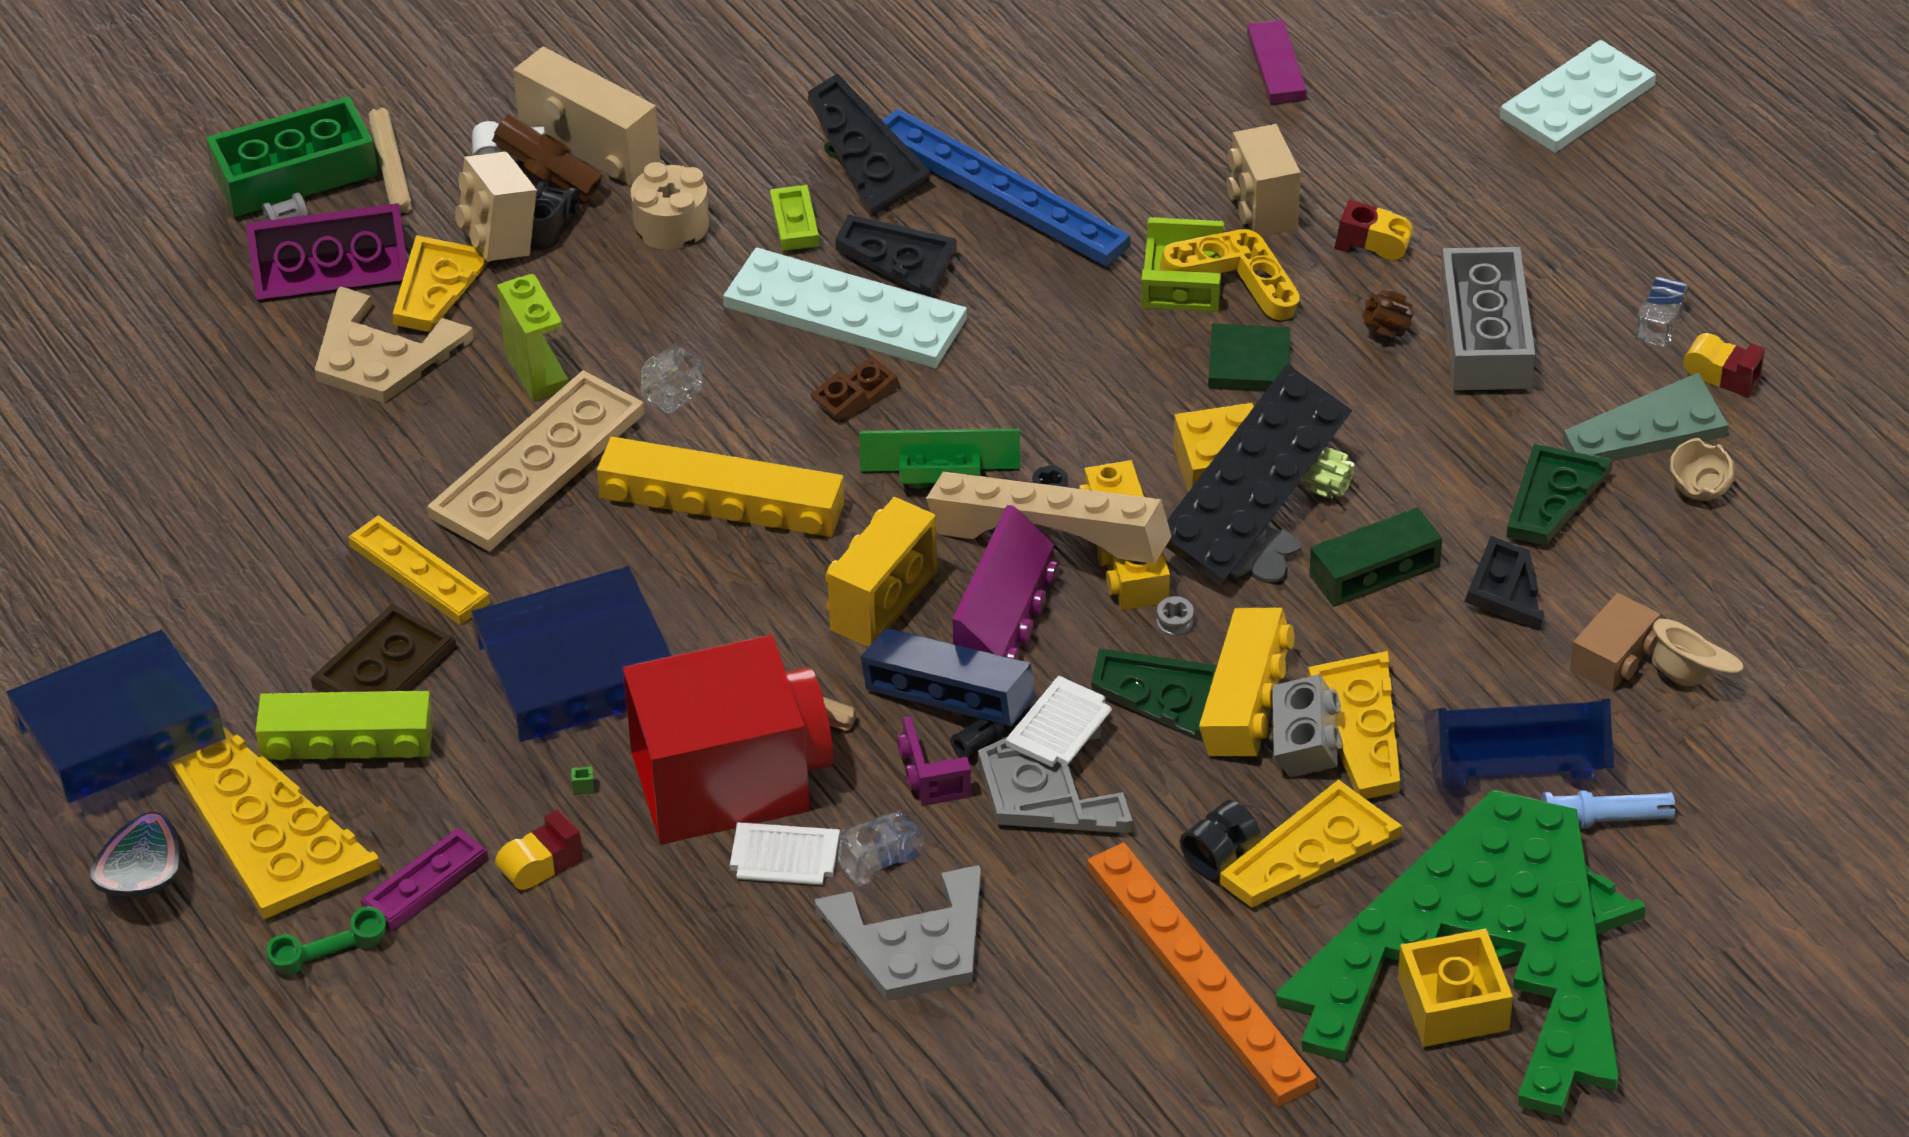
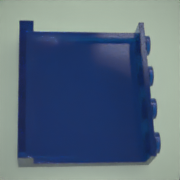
M629 566L471 611L475 641L479 650L485 649L515 717L520 742L626 712L622 667L671 656Z
M162 629L6 691L17 727L21 733L28 730L59 777L68 804L226 739L217 704Z

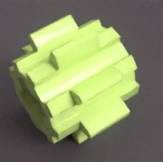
M1326 447L1304 475L1303 482L1311 485L1309 491L1330 499L1333 495L1342 497L1348 489L1354 474L1355 464L1347 461L1348 454Z

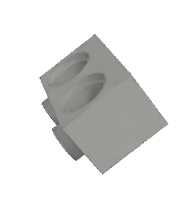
M1320 674L1273 685L1274 757L1287 775L1291 778L1337 767V749H1340L1342 746L1341 734L1336 725V714L1341 711L1337 691L1334 688L1330 689Z

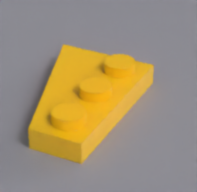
M416 235L394 307L392 325L430 332L490 261H486L477 247Z

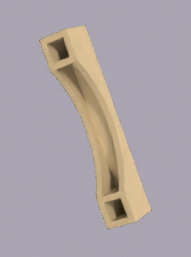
M943 472L926 497L930 512L936 514V531L938 535L974 539L984 531L995 528L1006 506L1011 505L1015 506L1032 524L1053 527L1080 536L1100 546L1118 559L1155 564L1171 538L1161 499Z

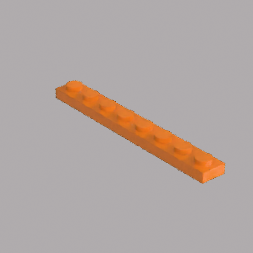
M1123 842L1087 859V871L1274 1103L1280 1107L1316 1089L1317 1077L1129 847Z

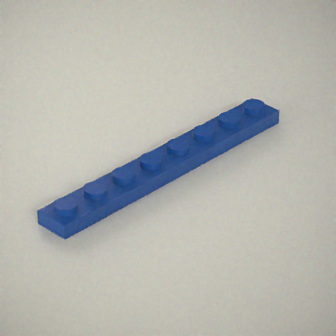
M896 109L882 120L928 169L1107 267L1130 247L1131 235L906 112Z

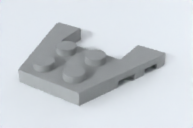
M1101 724L1088 740L1101 738ZM1006 738L978 750V763L997 825L1117 833L1132 832L1133 820L1123 792L1080 800L1068 765L1065 766L1058 762L1053 767L1005 746Z
M979 865L941 873L942 887L949 908L863 925L852 891L814 899L815 912L822 922L826 921L832 928L833 936L840 945L846 946L854 955L857 966L886 1001L970 984L973 981L976 927L981 887V869Z

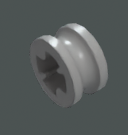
M1177 596L1165 598L1157 607L1156 623L1158 628L1163 633L1173 636L1189 632L1193 627L1194 608L1185 598Z

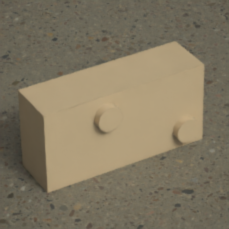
M544 46L513 69L518 119L530 127H544L545 134L554 137L572 150L571 154L630 186H632L639 175L644 173L646 165L660 162L656 105Z

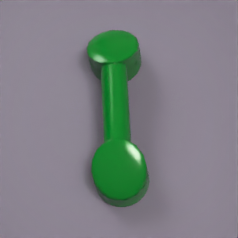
M374 907L359 908L350 919L349 930L301 945L299 940L292 935H277L267 944V961L277 972L291 975L300 971L305 962L353 946L359 949H370L380 943L386 931L385 916L379 909Z

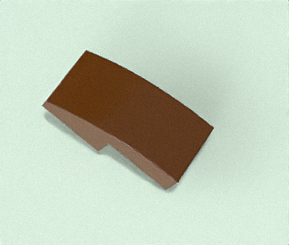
M871 356L848 376L839 370L810 395L812 400L838 420L856 414L875 404L899 387L900 382L896 374L874 356Z

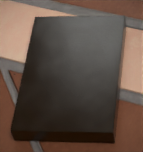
M392 603L311 677L312 688L321 693L411 691L457 648L456 640L453 636Z

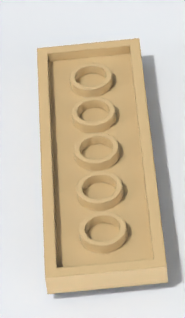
M582 370L427 506L428 518L490 552L606 449L611 436L619 437L645 414L644 402Z

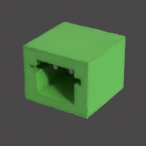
M593 766L571 768L573 795L595 793Z

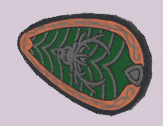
M147 812L120 828L97 855L90 869L91 883L96 889L112 896L133 897L157 892L170 885L178 875L180 864L178 838L170 820L159 812Z

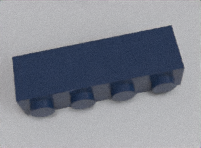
M885 628L860 656L866 690L1012 726L1036 697L1031 663Z

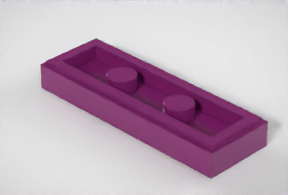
M1275 20L1247 24V35L1269 103L1277 104L1306 100L1307 90L1284 21Z
M457 828L361 899V906L379 909L385 916L386 929L392 932L488 860L487 850L460 828Z

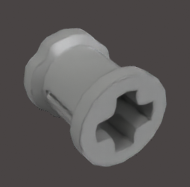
M295 193L292 195V199L274 205L269 203L262 204L265 221L309 215L300 193ZM293 212V213H291V214H288V215L279 217V216H281V215H284V214Z

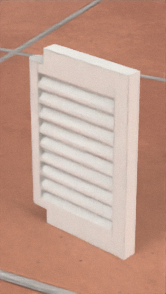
M1058 675L1006 738L1005 746L1051 767L1056 762L1067 766L1112 711V708L1104 704L1105 696Z
M737 822L730 870L737 871V879L823 885L824 877L833 878L840 830Z

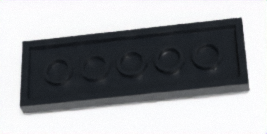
M1286 364L1167 519L1171 538L1165 547L1221 587L1353 410L1289 364Z

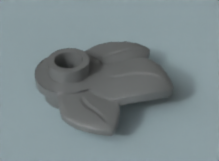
M1266 526L1230 573V576L1236 578L1251 571L1255 578L1263 582H1279L1286 573L1284 556H1290L1299 552L1301 545L1291 533L1285 530H1268Z

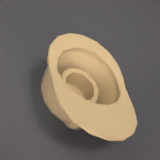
M1658 619L1654 622L1653 630L1658 640L1654 648L1652 662L1656 668L1673 682L1682 686H1694L1702 683L1714 670L1726 673H1739L1743 670V663L1737 657L1705 640L1691 628L1670 619Z

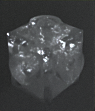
M673 343L659 355L650 357L644 363L641 369L640 395L645 397L649 403L671 414L680 406L690 403L695 395L701 391L703 362Z

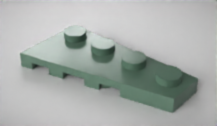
M1698 372L1564 430L1563 443L1567 450L1616 461L1677 448L1678 445L1693 438H1700L1705 442L1727 437L1728 424Z

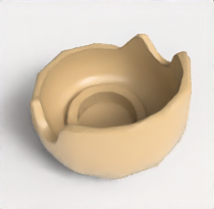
M1693 438L1678 445L1670 457V472L1677 489L1683 495L1694 500L1710 501L1725 494L1733 483L1734 462L1720 444L1712 446L1705 444L1700 438Z

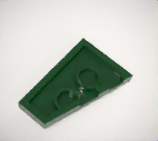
M1534 443L1507 525L1506 537L1546 546L1612 471L1613 459Z
M1099 648L1091 681V689L1113 702L1204 742L1199 724L1217 665Z

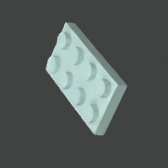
M1599 40L1503 104L1500 108V118L1556 153L1655 86L1656 74L1604 41Z

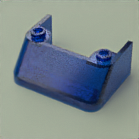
M1610 698L1585 703L1461 710L1437 708L1424 712L1425 732L1434 779H1442L1443 787L1469 786L1468 777L1570 772V780L1596 778V770L1615 768Z

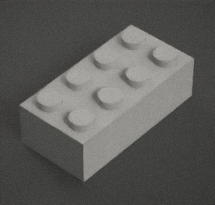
M1442 248L1440 289L1453 390L1532 389L1535 349L1521 248Z

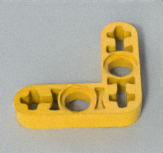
M1239 229L1171 243L1164 248L1160 261V270L1223 273L1237 270L1262 310L1269 317L1277 320H1287L1295 314L1300 295L1258 233L1248 229ZM1203 252H1215L1219 254L1221 258H1210L1206 256ZM1254 271H1264L1272 277L1263 278L1256 275Z

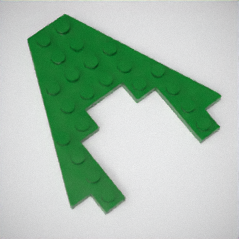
M1492 790L1277 991V1006L1311 1014L1301 1040L1302 1051L1345 1062L1385 958L1399 960L1400 945L1439 938L1441 934L1455 935L1486 929L1493 946L1523 953L1514 976V989L1553 998L1518 1094V1106L1562 1117L1575 1081L1616 1091L1618 1087V1071L1577 809L1497 790Z

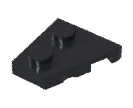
M1490 536L1464 602L1539 631L1544 619V612L1539 610L1536 596L1539 590L1536 577L1531 572L1533 564L1530 551L1497 537Z

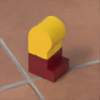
M1349 199L1340 220L1334 248L1349 252L1351 245L1374 251L1380 257L1388 260L1400 259L1405 254L1412 237L1413 226L1405 217L1394 214L1391 211Z
M1704 333L1697 336L1683 359V365L1690 375L1699 372L1704 382L1748 398L1762 375L1765 347L1750 343L1748 348L1744 349L1730 343H1724L1714 334Z
M559 809L544 816L545 825L523 836V839L509 841L499 850L495 858V864L517 889L526 890L583 860L580 831Z

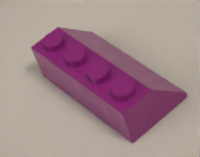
M399 203L245 223L256 300L336 290L340 286L351 288L403 281L407 268V257Z
M1006 506L954 614L952 623L954 645L1019 660V647L1021 643L1027 644L1033 628L1032 619L1035 614L1040 615L1043 611L1046 589L1048 586H1054L1058 577L1059 563L1054 562V544L1015 506Z

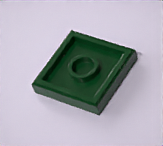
M1212 323L1208 388L1267 390L1286 364H1288L1290 327Z

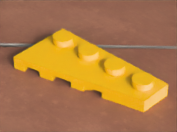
M1388 651L1308 667L1307 677L1320 674L1329 688H1334L1338 693L1341 711L1336 714V725L1341 734L1342 746L1337 751L1354 791L1365 799L1398 793L1400 790V773L1394 730L1395 720L1394 709H1392Z
M1337 780L1220 873V884L1252 908L1402 837V825L1343 782Z

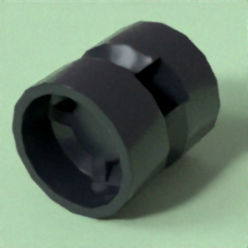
M1226 800L1207 814L1205 820H1200L1184 832L1179 842L1181 851L1189 865L1201 876L1214 880L1220 877V873L1259 843L1262 840V834L1256 819L1250 811L1234 800Z

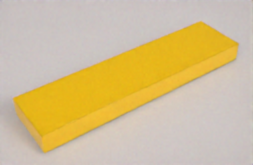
M379 515L348 537L349 545L352 549L460 626L490 604L488 592Z

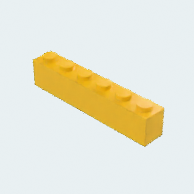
M612 436L597 468L599 497L603 499L828 537L833 536L845 504L843 475Z

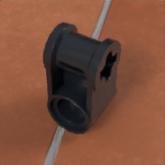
M540 181L537 184L531 248L538 250L548 249L558 242L568 224L574 220L580 203L578 189L570 188L566 191L550 187V184L545 181Z

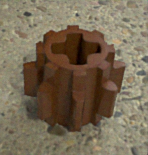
M1381 290L1378 293L1373 292L1369 300L1367 299L1364 312L1362 313V318L1365 320L1364 325L1371 327L1369 333L1385 339L1387 337L1394 339L1395 336L1402 337L1405 331L1410 328L1411 320L1414 316L1413 305L1405 301L1407 296L1393 290H1389V292L1386 290Z

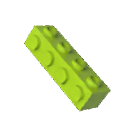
M385 691L260 694L256 724L260 757L264 756L267 760L430 757L433 728L430 692Z

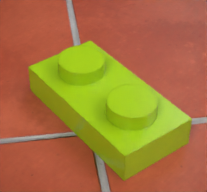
M808 185L770 189V200L781 251L819 246V234Z

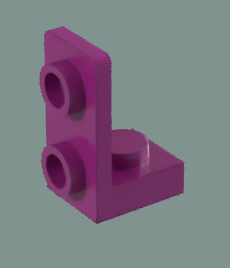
M903 717V733L896 735L898 752L901 759L908 758L909 765L905 766L908 787L910 791L917 790L921 806L970 798L971 768L968 758L947 759L925 764L912 717Z

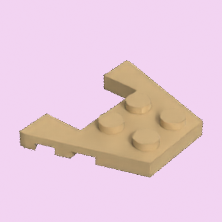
M340 286L335 296L315 366L316 381L386 403L422 377L421 371L432 363L440 365L450 358L449 351L461 344L465 347L474 339L472 327L441 318L423 343L359 324L372 308L371 296Z

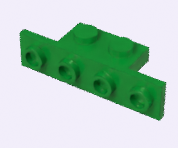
M1020 428L859 431L860 471H899L900 484H908L912 488L932 486V483H936L943 472L980 476V469H1020Z

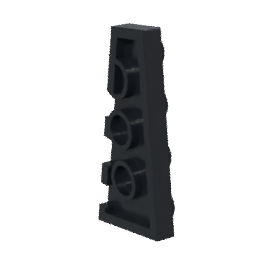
M838 73L808 91V101L870 217H873L930 180V170Z

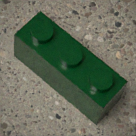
M1415 507L1312 546L1310 550L1309 576L1330 604L1335 607L1440 567L1443 538L1422 511Z

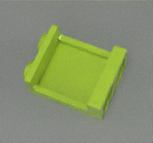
M1148 218L1145 264L1141 280V308L1218 312L1222 273L1160 270V261L1164 248L1171 243L1224 233L1223 221ZM1203 252L1206 256L1210 258H1221L1219 254L1215 252Z
M534 274L497 284L504 351L533 402L555 395L569 383V380L543 334L560 329L562 327L561 318Z

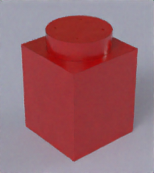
M773 634L622 667L631 755L660 845L735 829L737 822L757 824L810 812L807 772L832 767L833 746L827 711L813 669L805 667L786 672Z

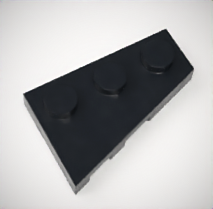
M849 214L835 238L837 251L919 294L931 298L957 250L956 238Z

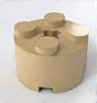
M660 162L646 165L644 173L635 179L631 187L633 225L636 234L638 232L642 236V241L648 246L662 250H677L684 248V242L695 238L696 243L701 240L709 228L707 185L703 179L702 171L695 167L687 168L678 165H664Z

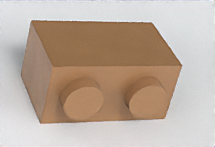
M1617 592L1573 641L1570 670L1613 692L1624 679L1629 680L1632 678L1640 660L1646 654L1652 655L1654 653L1658 637L1653 630V625L1655 621L1660 619V614Z

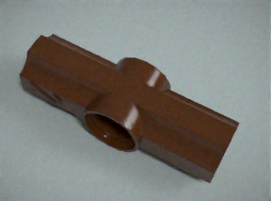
M508 114L494 131L492 142L497 144V146L523 161L525 168L550 183L555 182L567 191L570 188L578 189L582 201L588 202L600 187L604 175L599 170L594 169L585 161L571 154L572 150L559 140L548 134L539 133L512 114Z

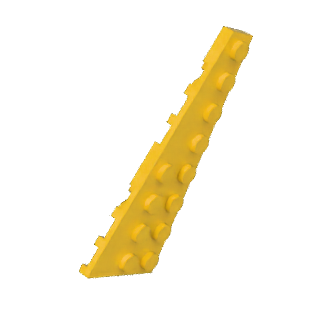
M161 670L124 686L127 699L263 919H267L380 870L379 858L374 851L368 852L356 841V836L350 830H343L330 819L329 812L322 806L316 807L301 794V788L264 756L258 757L246 747V742L238 734L234 736L225 729L215 714L212 712L208 714L193 701V696L165 671Z

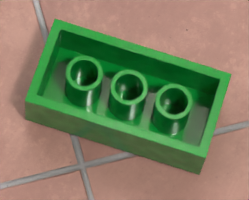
M349 96L206 137L211 171L234 217L262 209V204L265 203L274 205L292 199V195L295 193H300L302 197L378 175L373 140Z

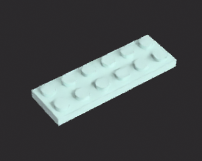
M757 247L723 295L724 307L932 368H937L967 320L966 307Z

